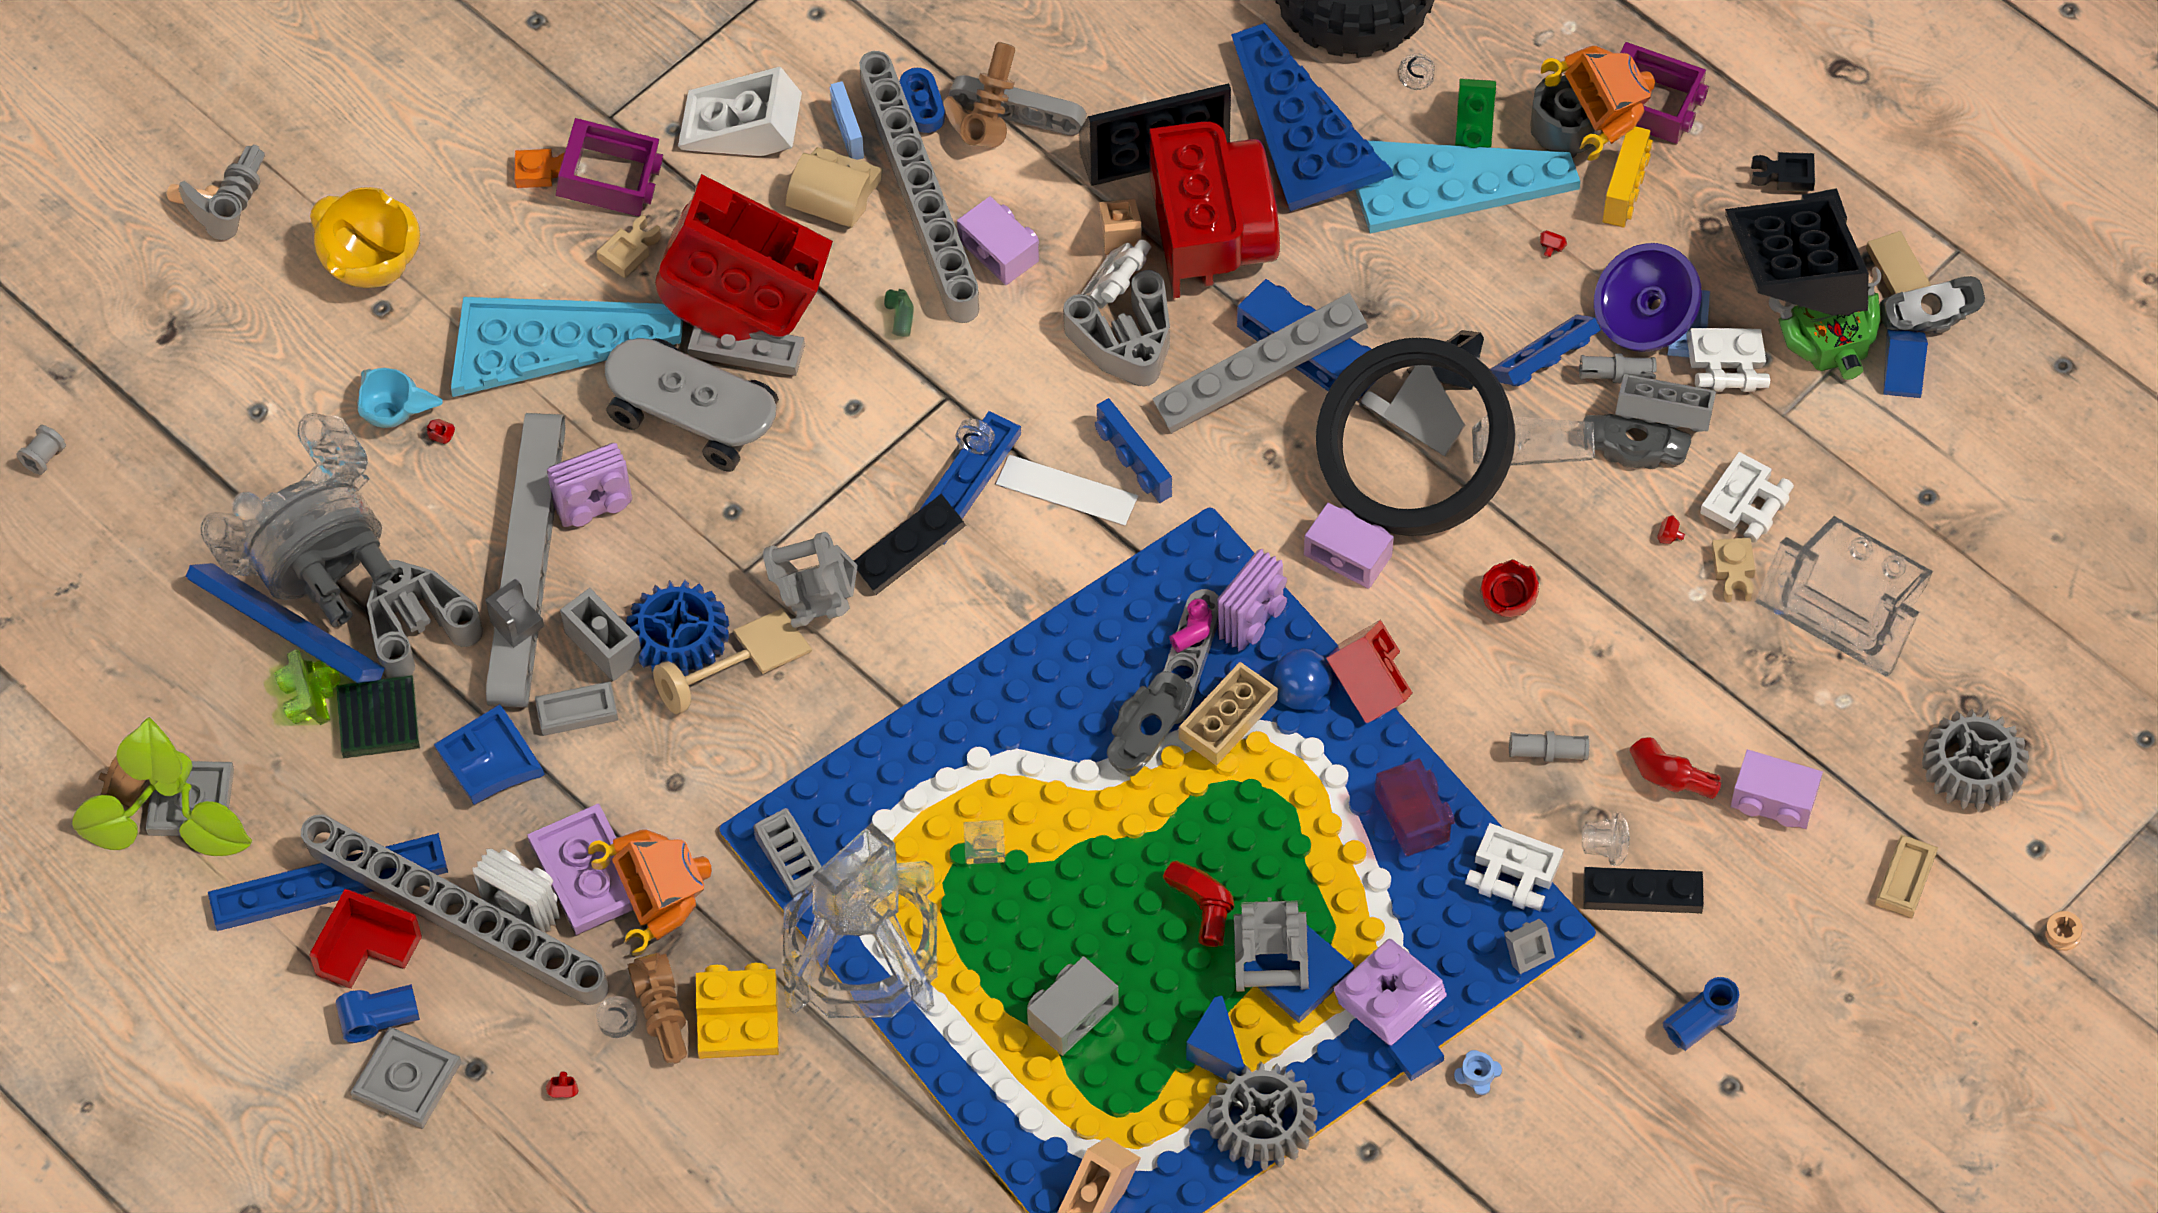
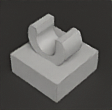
M1541 919L1531 923L1526 922L1522 924L1523 927L1504 933L1512 965L1520 974L1555 958L1547 925Z

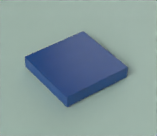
M1308 925L1309 989L1301 990V986L1258 987L1298 1023L1321 1004L1334 991V987L1354 970V965ZM1283 953L1255 955L1256 961L1244 964V971L1300 970V962L1288 960V955Z

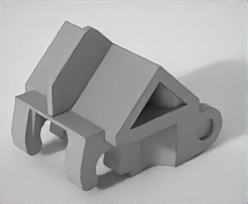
M827 532L818 533L814 539L780 548L773 545L764 549L763 559L769 581L774 582L779 587L781 599L785 602L786 607L791 606L793 612L797 611L796 618L791 619L793 628L808 625L814 618L827 615L829 619L840 617L850 609L847 598L852 597L854 594L858 565L838 545H833V541ZM817 554L819 564L797 569L790 561Z
M1269 897L1268 902H1242V914H1234L1236 991H1245L1244 987L1301 986V990L1309 989L1306 912H1298V901H1272V897ZM1283 953L1288 955V960L1300 962V970L1244 971V963L1256 961L1255 955Z

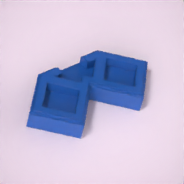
M1447 995L1393 1045H1388L1389 1054L1410 1081L1444 1061L1443 1052L1429 1036L1425 1028L1453 1011L1454 1004Z

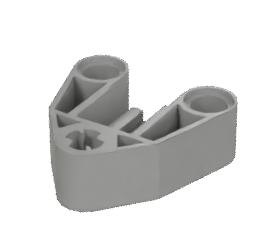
M1143 270L1132 278L1131 305L1138 319V325L1144 335H1141L1131 315L1120 314L1117 320L1111 322L1121 342L1120 344H1118L1106 318L1101 315L1095 301L1091 297L1083 294L1069 297L1063 307L1065 334L1102 371L1137 386H1150L1157 381L1170 347V323L1165 283L1159 273L1153 270Z
M389 560V564L396 571L394 576L380 585L372 583L367 609L379 664L385 668L383 676L393 682L394 680L404 681L415 671V662L409 640L394 613H400L411 632L416 630L418 633L426 630L425 626L430 624L431 620L419 602L422 599L439 626L443 627L455 645L469 647L481 639L483 628L477 605L437 572L399 560ZM469 621L466 624L458 625L459 622ZM401 655V657L398 659H390L393 656Z

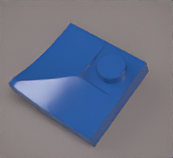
M501 705L496 706L434 744L438 754L474 805L513 785L545 775L538 760Z

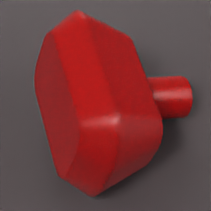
M1548 230L1540 233V244L1546 247L1544 255L1547 257H1551L1553 250L1561 252L1568 245L1564 236Z
M441 419L431 420L427 426L428 438L442 444L448 443L455 432V427L452 423Z
M1674 515L1667 516L1661 523L1657 538L1662 544H1671L1676 538L1682 541L1685 537L1684 533L1678 531L1680 522Z
M564 1071L559 1073V1077H552L546 1085V1092L552 1098H572L579 1091L575 1079L567 1076V1072Z

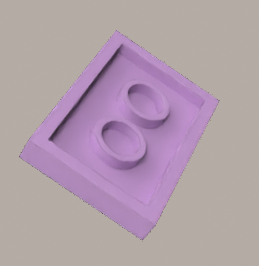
M599 803L527 834L528 841L543 871L549 874L554 881L551 885L552 889L557 895L558 901L575 935L634 910L612 861L614 856H611L610 864L605 869L596 870L591 866L593 860L603 858L605 854L603 852L588 854L590 844L601 840L610 845L613 844V839L616 838Z

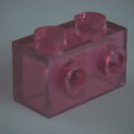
M1420 758L1376 774L1375 794L1406 857L1450 841L1451 825L1455 823L1449 804L1447 802L1442 803L1437 794L1439 788L1434 773L1431 770H1425Z

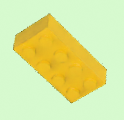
M1635 126L1624 137L1606 194L1603 223L1625 228L1627 219H1632L1633 205L1638 200L1639 186L1643 183L1645 177L1644 170L1646 166L1648 167L1651 157L1650 151L1653 140L1649 139L1650 130Z

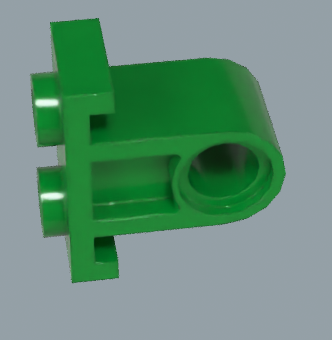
M1459 79L1455 146L1491 148L1496 81Z

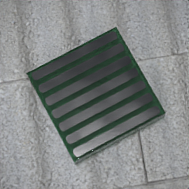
M413 675L371 682L336 685L343 758L420 748Z

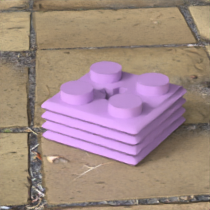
M610 443L552 465L547 469L553 505L560 521H562L563 527L586 525L593 517L605 512L617 513L622 511L632 501L626 461L620 449H618L617 443Z
M1263 549L1257 550L1219 596L1217 601L1220 640L1225 639L1226 644L1231 642L1232 647H1238V651L1244 650L1249 643L1254 645L1260 640L1265 630L1264 624L1271 616L1276 618L1282 613L1287 603V598L1283 596V589L1287 583V578L1283 576L1282 560L1276 561V556L1270 557L1269 552L1264 554Z
M1387 939L1334 987L1338 1003L1388 1045H1393L1447 995L1442 979L1392 939Z

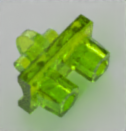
M298 649L287 653L289 664L274 673L280 690L286 694L295 690L298 692V696L283 704L286 717L294 724L314 719L320 725L330 721L325 699L333 697V688L341 682L340 673L332 667H326V664L322 661L314 663L313 661L302 659Z

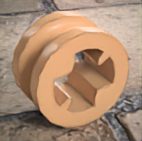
M2068 911L2054 913L2046 925L2048 943L2058 950L2068 951L2074 949L2081 940L2083 927L2081 920L2075 914ZM2063 924L2064 929H2066L2067 925L2072 928L2070 937L2064 938V933H2062L2061 937L2056 934L2057 926Z

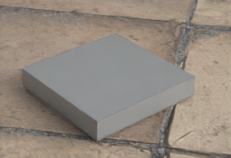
M192 761L193 767L186 781L192 786L189 792L190 810L192 811L196 804L205 801L217 802L229 808L234 774L233 763ZM154 790L150 795L146 831L148 836H181L179 832L180 826L187 820L182 814L181 793L179 792L173 796H164L157 790Z
M389 1027L350 1093L352 1098L423 1129L459 1068L461 1059L460 1056Z

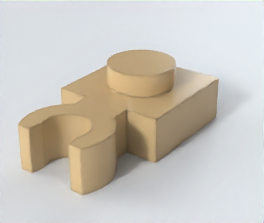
M644 215L639 216L634 221L633 230L630 233L620 228L597 250L598 260L623 278H626L649 256L648 246L660 240V226L656 225L648 232L642 231L647 227V219Z
M1751 538L1713 540L1711 549L1716 580H1726L1723 591L1724 600L1726 603L1731 602L1732 590L1741 589L1745 593L1746 601H1751L1754 587L1749 578H1754L1755 575Z

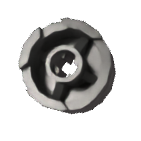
M1565 75L1561 77L1558 85L1552 87L1546 86L1545 78L1542 79L1534 93L1530 124L1531 134L1542 147L1555 152H1570L1572 158H1574L1577 153H1582L1594 146L1593 144H1587L1580 149L1583 138L1589 134L1600 135L1602 130L1595 131Z

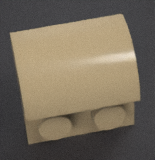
M816 147L811 154L803 153L798 160L788 186L785 206L852 228L866 211L867 198L881 182L883 168L871 165L864 160H856L837 154L831 149Z

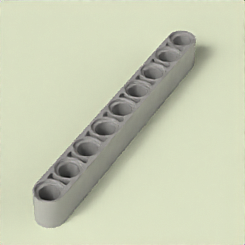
M870 51L864 54L859 62L863 94L946 312L955 322H970L979 313L977 281L892 61L884 52Z
M526 413L523 423L500 589L512 580L517 579L522 585L524 599L541 616L555 513L547 469L552 465L562 462L565 440V416L562 414ZM494 628L486 686L488 706H528L538 631L513 648L501 633Z
M314 815L303 823L301 837L310 855L323 864L362 883L375 892L581 1003L594 1005L603 1001L607 996L609 983L601 964L591 957L328 816ZM330 833L329 838L325 842H313L318 834ZM355 850L364 851L358 860H346L350 852ZM387 868L397 869L391 878H379L383 870ZM420 886L430 887L426 895L422 897L412 896L416 888ZM459 903L464 905L462 910L455 915L445 914L447 908L453 904ZM490 921L497 923L493 931L489 933L479 932L482 924ZM526 939L531 941L528 948L523 951L512 950L513 945L519 940ZM558 957L564 959L561 967L552 970L546 968L547 963L551 959ZM587 976L598 977L597 983L592 987L584 988L579 986L581 980Z

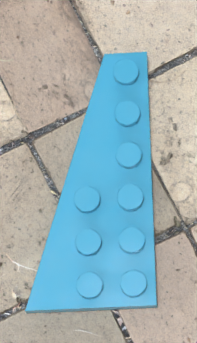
M1368 141L1381 160L1391 167L1394 176L1355 189L1369 233L1371 234L1579 190L1580 178L1570 152Z
M463 297L451 384L452 397L607 361L610 352L618 344L630 339L659 338L668 341L672 345L681 343L683 320L674 315L664 304Z

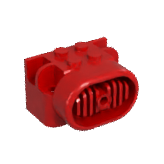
M1197 122L1150 129V183L1173 299L1180 298V279L1202 276L1205 287L1213 286L1214 274L1235 271L1240 266L1276 261L1280 254L1279 221L1266 153L1261 141L1258 139L1227 142L1223 128L1213 122Z
M701 174L692 199L682 210L679 220L671 233L656 275V290L663 304L674 315L721 339L723 335L728 334L733 335L735 341L752 339L749 334L759 331L775 337H783L789 335L794 330L816 295L833 241Z

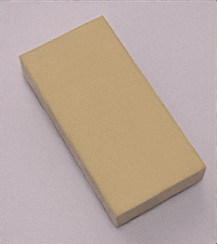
M1901 231L1867 242L1866 250L1875 266L1880 270L1881 277L1891 295L1931 286Z
M1901 834L1878 893L1875 906L1913 918L1938 847Z

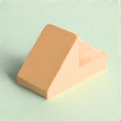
M1136 200L1099 202L1105 254L1109 255L1112 250L1127 242L1134 247L1141 240L1142 230Z

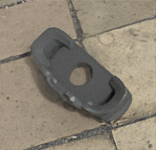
M1967 276L1907 292H1900L1880 302V319L1889 330L1933 331L1934 334L1944 333L1950 330L1951 326L1960 320L1966 319L1967 315L1978 311L1985 302L1984 290L1978 278ZM1932 294L1939 299L1940 310L1937 314L1930 315L1922 309L1921 300L1924 295Z
M1614 414L1587 415L1583 420V445L1588 449L1603 450L1604 457L1608 461L1619 462L1623 466L1630 468L1644 467L1655 469L1659 466L1660 462L1680 465L1685 461L1691 445L1690 434L1670 427L1667 424L1648 423L1635 418L1626 419ZM1632 428H1639L1646 432L1647 438L1642 441H1634L1627 437L1626 432Z
M1164 671L1155 676L1148 688L1141 686L1135 695L1123 703L1118 712V719L1112 728V734L1115 737L1107 749L1109 762L1118 772L1126 776H1135L1151 760L1184 711L1192 692V686L1177 674ZM1155 715L1161 718L1162 726L1156 734L1145 735L1142 733L1141 723L1146 717Z

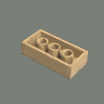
M1239 662L1179 726V739L1217 766L1277 701L1278 688Z

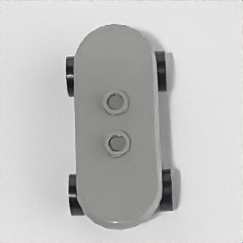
M636 338L626 340L618 344L610 352L605 363V377L609 388L616 396L606 408L608 415L613 421L624 428L635 430L644 420L643 410L685 430L710 439L702 450L703 456L710 464L723 471H734L740 462V455L736 450L741 451L745 444L754 442L770 429L776 418V405L779 398L768 385L757 380H744L684 354L674 345L663 339Z

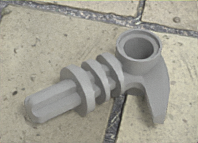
M257 145L246 146L238 163L230 164L226 168L221 187L212 198H205L185 180L179 184V192L186 208L197 221L205 226L208 234L215 239L227 240L236 235L241 211L246 209L248 200L251 199L253 192L259 187L260 177L257 172L265 157V153Z

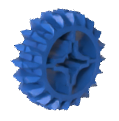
M669 580L666 589L661 590L657 585H654L652 589L653 595L642 592L640 597L641 603H632V615L627 616L626 624L639 636L641 652L638 658L643 668L651 665L653 672L655 665L669 661L675 664L684 676H687L688 670L694 669L698 671L703 668V663L708 665L714 664L716 661L715 655H723L725 650L724 643H727L729 639V619L726 616L723 603L716 601V595L713 591L704 593V588L700 583L690 589L689 583L686 580L683 581L680 587H675L671 580ZM687 612L694 613L700 616L705 621H700L699 617L691 616ZM650 637L656 638V641L663 642L667 644L668 647L662 646L654 642Z

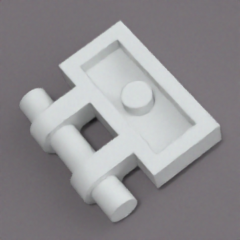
M1139 240L1134 247L1127 242L1112 250L1081 294L1091 297L1100 309L1104 308L1109 302H1114L1116 297L1124 294L1129 287V279L1133 273L1139 271L1147 261L1146 255L1151 249L1150 244L1145 240Z
M1691 328L1686 336L1691 368H1705L1706 373H1696V387L1708 388L1716 392H1722L1724 388H1740L1742 392H1754L1756 388H1769V374L1756 373L1753 368L1761 369L1766 363L1761 329ZM1721 368H1737V373H1725Z
M1738 452L1702 504L1700 514L1732 531L1742 520L1749 525L1744 533V537L1751 538V542L1755 543L1761 534H1767L1773 525L1772 518L1776 512L1784 509L1790 500L1789 493L1794 485L1785 478H1782L1777 486L1768 482L1772 469ZM1757 496L1766 501L1760 510L1751 506Z
M1489 823L1475 858V863L1488 868L1485 874L1470 870L1465 884L1479 889V894L1491 897L1494 894L1513 901L1512 906L1524 910L1527 906L1541 911L1545 896L1532 892V888L1536 884L1550 889L1563 858L1564 850ZM1502 872L1521 879L1519 886L1498 880L1500 873Z

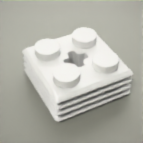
M486 849L487 855H482V861H477L478 867L472 868L481 899L544 933L551 931L550 925H556L555 919H560L556 904L558 897L552 890L551 885L554 881L551 876L539 868H534L530 871L521 866V861L507 850L502 849L498 853L493 849Z

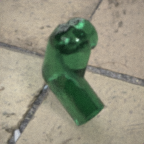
M900 288L898 291L889 289L885 293L884 305L887 309H895L892 333L897 336L909 337L911 334L914 305L907 291Z

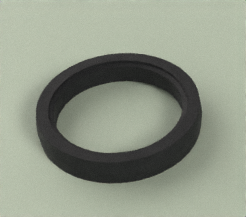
M1416 337L1394 340L1379 345L1354 360L1338 376L1329 389L1320 409L1316 429V449L1320 468L1337 500L1343 507L1353 512L1357 518L1371 525H1379L1387 530L1388 533L1404 536H1423L1440 533L1464 523L1477 514L1501 487L1510 468L1515 446L1513 413L1507 395L1497 377L1483 362L1466 350L1454 344L1432 338ZM1418 365L1436 366L1451 370L1468 380L1477 389L1487 411L1489 422L1488 443L1477 471L1458 492L1431 506L1401 509L1389 507L1370 499L1354 484L1346 468L1343 454L1344 429L1355 402L1370 385L1392 371Z

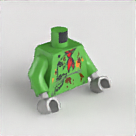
M1877 267L1872 268L1873 280L1871 283H1868V311L1855 312L1851 315H1829L1799 305L1795 306V304L1786 302L1785 306H1783L1779 299L1770 297V308L1781 315L1778 321L1788 349L1806 361H1811L1816 370L1825 371L1838 367L1844 379L1850 380L1858 377L1864 370L1860 360H1864L1867 357L1869 346L1875 342L1880 323L1879 294L1874 292V286L1881 280L1880 270Z

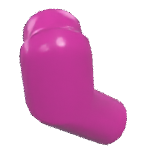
M1195 599L1188 604L1187 611L1189 615L1186 628L1169 636L1173 648L1178 653L1204 640L1210 633L1213 618L1212 610L1208 608L1207 602L1203 599Z

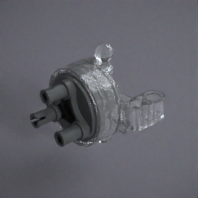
M310 413L302 417L297 430L300 442L316 464L314 468L300 482L289 485L277 493L271 492L263 500L250 491L236 495L232 504L234 513H210L203 519L200 529L205 544L227 574L234 576H259L270 594L277 599L291 600L309 596L313 603L319 604L329 619L331 626L338 627L339 624L341 626L348 622L353 616L352 611L339 595L341 591L336 584L338 580L354 570L360 563L370 574L375 585L387 582L394 576L396 571L379 548V539L382 533L381 522L359 491L370 480L367 475H363L368 464L364 448L341 417Z

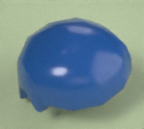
M1304 648L1294 649L1284 655L1276 665L1272 684L1278 688L1277 699L1280 703L1292 709L1309 710L1314 708L1317 702L1329 693L1330 686L1332 685V668L1325 658L1315 651Z

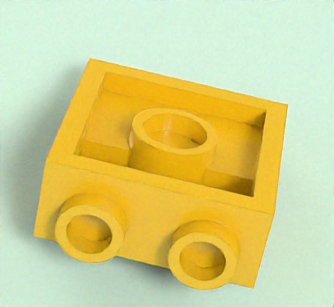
M750 963L744 967V970L728 971V968L724 965H710L705 968V972L696 973L699 1059L779 1055L778 982L776 969H768V966L763 963Z

